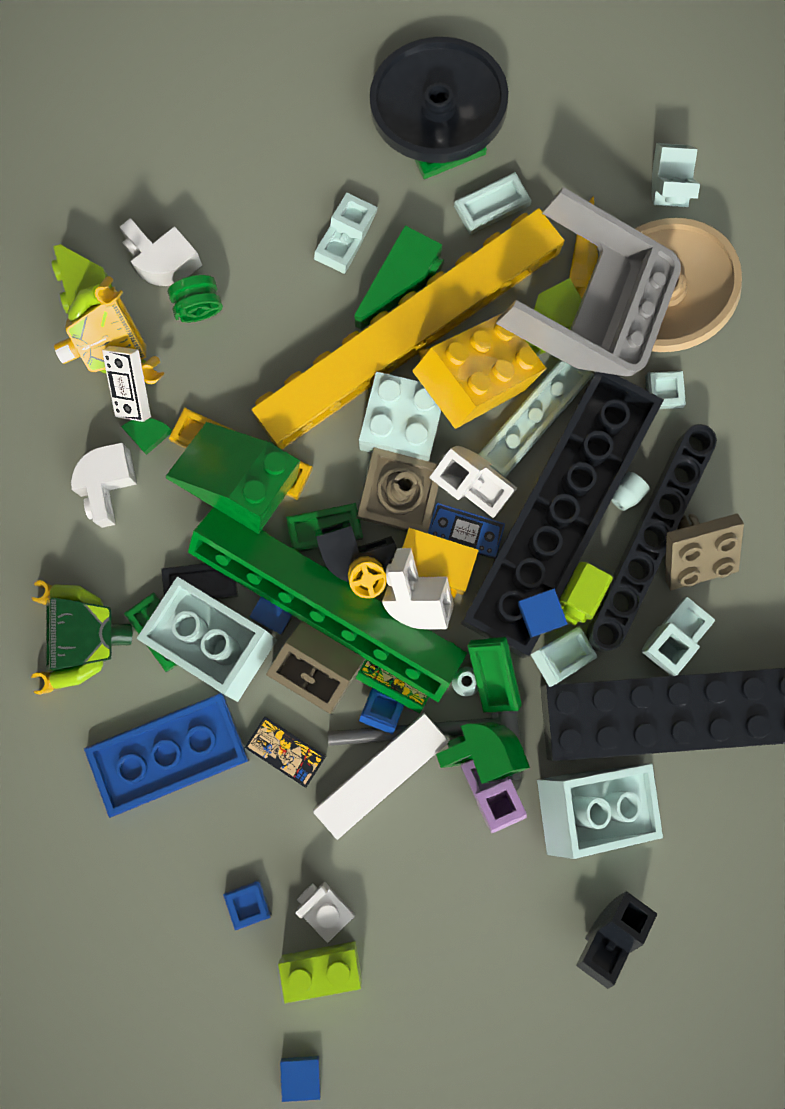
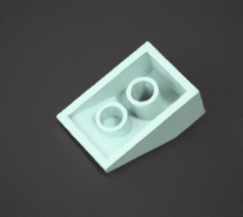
M179 577L175 579L137 637L142 643L237 702L277 641L275 637L263 628Z
M653 764L579 772L537 780L547 855L576 859L663 838Z

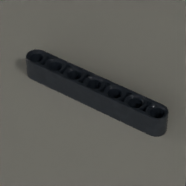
M703 424L694 425L678 439L612 576L613 580L587 628L586 637L595 651L607 652L616 649L623 643L666 553L667 533L677 529L716 447V434L709 426ZM690 437H695L701 441L703 445L702 451H697L691 447L689 443ZM675 468H681L686 471L688 475L687 483L676 479L674 475ZM660 499H666L671 502L673 514L668 515L661 511L659 507ZM645 530L656 533L659 540L657 547L649 546L645 542ZM634 561L642 566L644 573L641 579H636L630 575L628 570L630 562ZM615 593L623 594L627 598L629 605L625 612L619 611L614 607L613 596ZM600 625L609 627L613 632V640L609 645L603 644L597 637Z

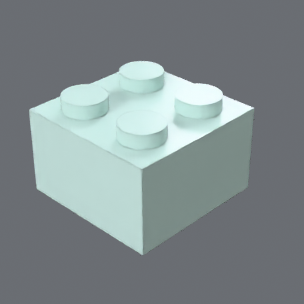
M376 372L359 438L360 450L372 453L375 447L430 461L441 409L421 382Z

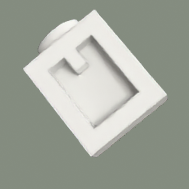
M325 881L318 888L312 883L296 899L301 905L295 913L299 918L304 917L327 943L355 917V913Z

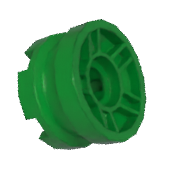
M195 275L183 278L169 286L167 292L171 303L175 304L172 310L176 320H179L180 317L181 322H198L213 317L222 310L223 306L220 296L216 294L218 288L214 277Z

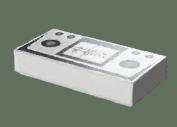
M108 346L103 349L102 353L115 417L141 422L149 419L151 414L139 350L117 346Z

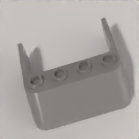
M563 187L546 205L542 214L594 243L599 249V258L571 329H567L517 300L498 317L496 324L577 369L620 376H632L642 370L649 360L681 272L680 260L670 249Z

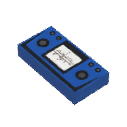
M437 503L428 534L478 549L479 555L495 559L505 523Z

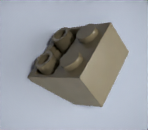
M302 621L285 642L266 675L327 713L332 714L365 658Z

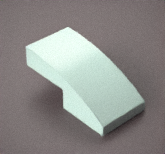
M346 193L331 217L328 231L315 250L314 260L345 274L370 228L378 207Z

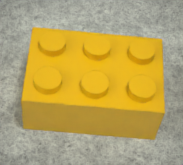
M501 314L431 347L413 369L415 376L455 429L524 392L547 369L526 340L496 324Z

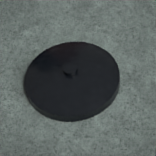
M453 37L423 38L395 50L379 66L370 87L371 116L375 128L382 139L400 154L414 160L429 163L458 161L476 154L485 148L501 130L508 109V84L500 65L481 47Z

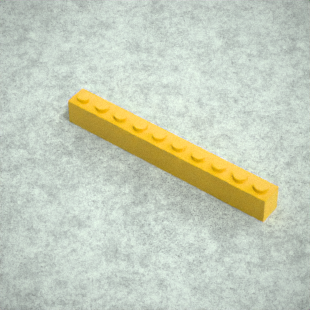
M540 208L530 215L525 212L518 216L511 223V228L504 233L496 232L485 240L481 249L474 254L469 251L462 255L456 261L454 268L447 273L440 271L427 282V287L418 293L412 291L406 294L399 301L398 307L389 313L383 311L376 315L370 322L371 326L361 333L354 331L342 341V346L334 352L326 351L320 354L313 361L311 368L303 373L297 371L290 375L284 381L285 386L275 393L269 391L260 396L255 402L256 406L251 410L255 419L274 445L284 449L372 387L376 372L390 374L416 356L419 351L426 349L558 256L565 240L547 217L542 214Z

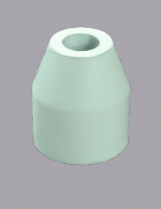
M629 471L623 477L611 501L616 507L625 511L638 504L650 491V488L640 476Z
M462 667L458 669L452 680V687L457 694L468 697L478 691L473 668ZM464 676H469L472 679V684L468 687L464 686L461 682Z

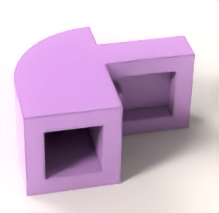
M473 760L461 765L479 810L491 833L527 818V813L511 779L505 778L500 781L481 784Z

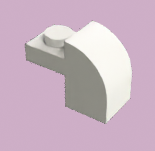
M131 218L120 226L126 238L122 244L134 258L131 261L134 269L143 280L150 284L171 286L174 282L189 277L202 266L197 251L176 227H173L152 244Z
M123 443L96 448L84 455L73 471L71 480L72 490L81 497L88 495V498L84 499L86 515L89 520L93 519V522L101 528L116 525L109 490L137 484L130 450Z
M461 446L450 448L429 477L457 500L464 496L467 497L492 518L500 512L517 489L516 486L492 469L490 462L475 452Z
M397 548L392 563L388 564L386 569L388 587L382 600L385 609L394 619L409 627L417 629H447L454 607L448 578L419 577L412 549Z

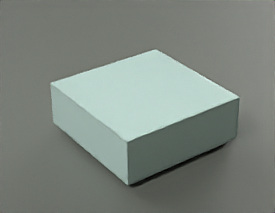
M683 371L648 372L646 374V390L664 399L660 409L683 408L686 405Z

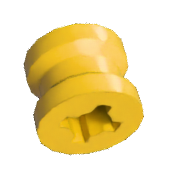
M369 556L359 557L349 566L348 581L353 592L359 597L374 598L385 589L387 582L386 573L381 563L375 558Z

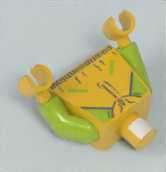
M107 276L101 284L79 291L68 310L65 329L69 338L54 344L55 352L60 361L66 364L81 357L90 372L100 371L103 374H107L102 353L103 349L108 346L138 349L144 382L148 384L156 383L164 375V372H157L153 369L160 363V359L157 356H153L147 361L143 360L146 358V344L120 298L123 291L117 292L115 287L109 288L113 278Z

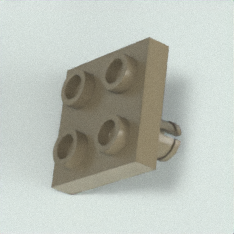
M374 447L356 519L407 532L409 528L428 533L439 486L429 477L439 464Z
M738 513L704 523H699L696 515L689 514L688 517L692 523L691 525L684 515L677 530L667 533L665 581L670 591L682 587H691L700 582L718 577H727L732 573L739 572L744 523Z

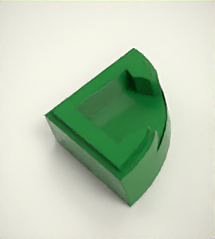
M152 418L144 422L131 420L121 426L146 455L172 433L171 428L165 423Z

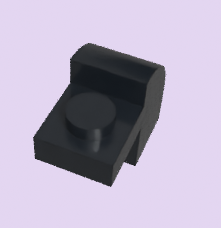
M349 520L315 530V536L325 565L336 577L349 582V566L357 558L364 556L373 557L381 563L382 567H385L392 563V558H394L397 550L392 536L357 546Z
M625 891L606 906L585 937L588 942L576 966L607 989L614 986L629 953L644 945L657 917V913Z

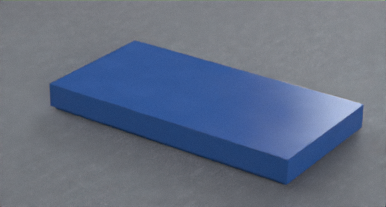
M223 693L84 748L109 818L249 761Z

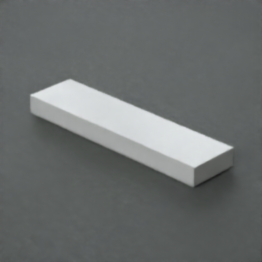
M424 712L313 809V813L338 840L449 743L448 738Z

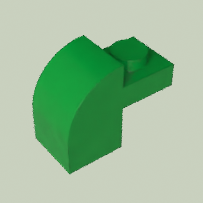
M494 722L462 725L461 729L464 736L450 740L447 743L448 749L436 754L440 768L460 766L473 760L481 784L500 781L530 768L518 737L506 726Z

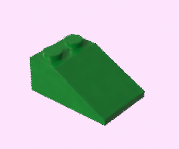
M206 422L166 474V479L259 534L297 480L300 460L268 441Z

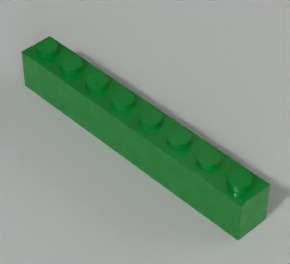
M214 507L193 530L188 549L189 554L439 702L467 655V652L457 647L453 642L445 640L428 629H417L400 623L387 612L383 602L375 597H359L353 592L349 582L336 577L328 568L317 564L302 555L298 550L270 536L264 530L257 534Z

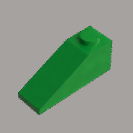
M405 225L354 315L355 327L362 330L370 324L376 315L383 311L388 312L399 305V301L406 294L412 291L418 292L424 288L429 278L440 272L444 264V259L441 258L442 244Z

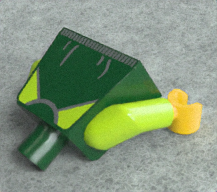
M41 580L34 583L37 587L45 588V593L42 597H31V599L46 605V671H53L52 673L36 672L32 674L31 678L42 677L45 682L42 690L33 691L35 694H45L52 692L54 689L80 685L100 672L104 661L111 660L112 646L132 644V625L111 624V608L103 606L101 598L79 585L55 584L52 586Z

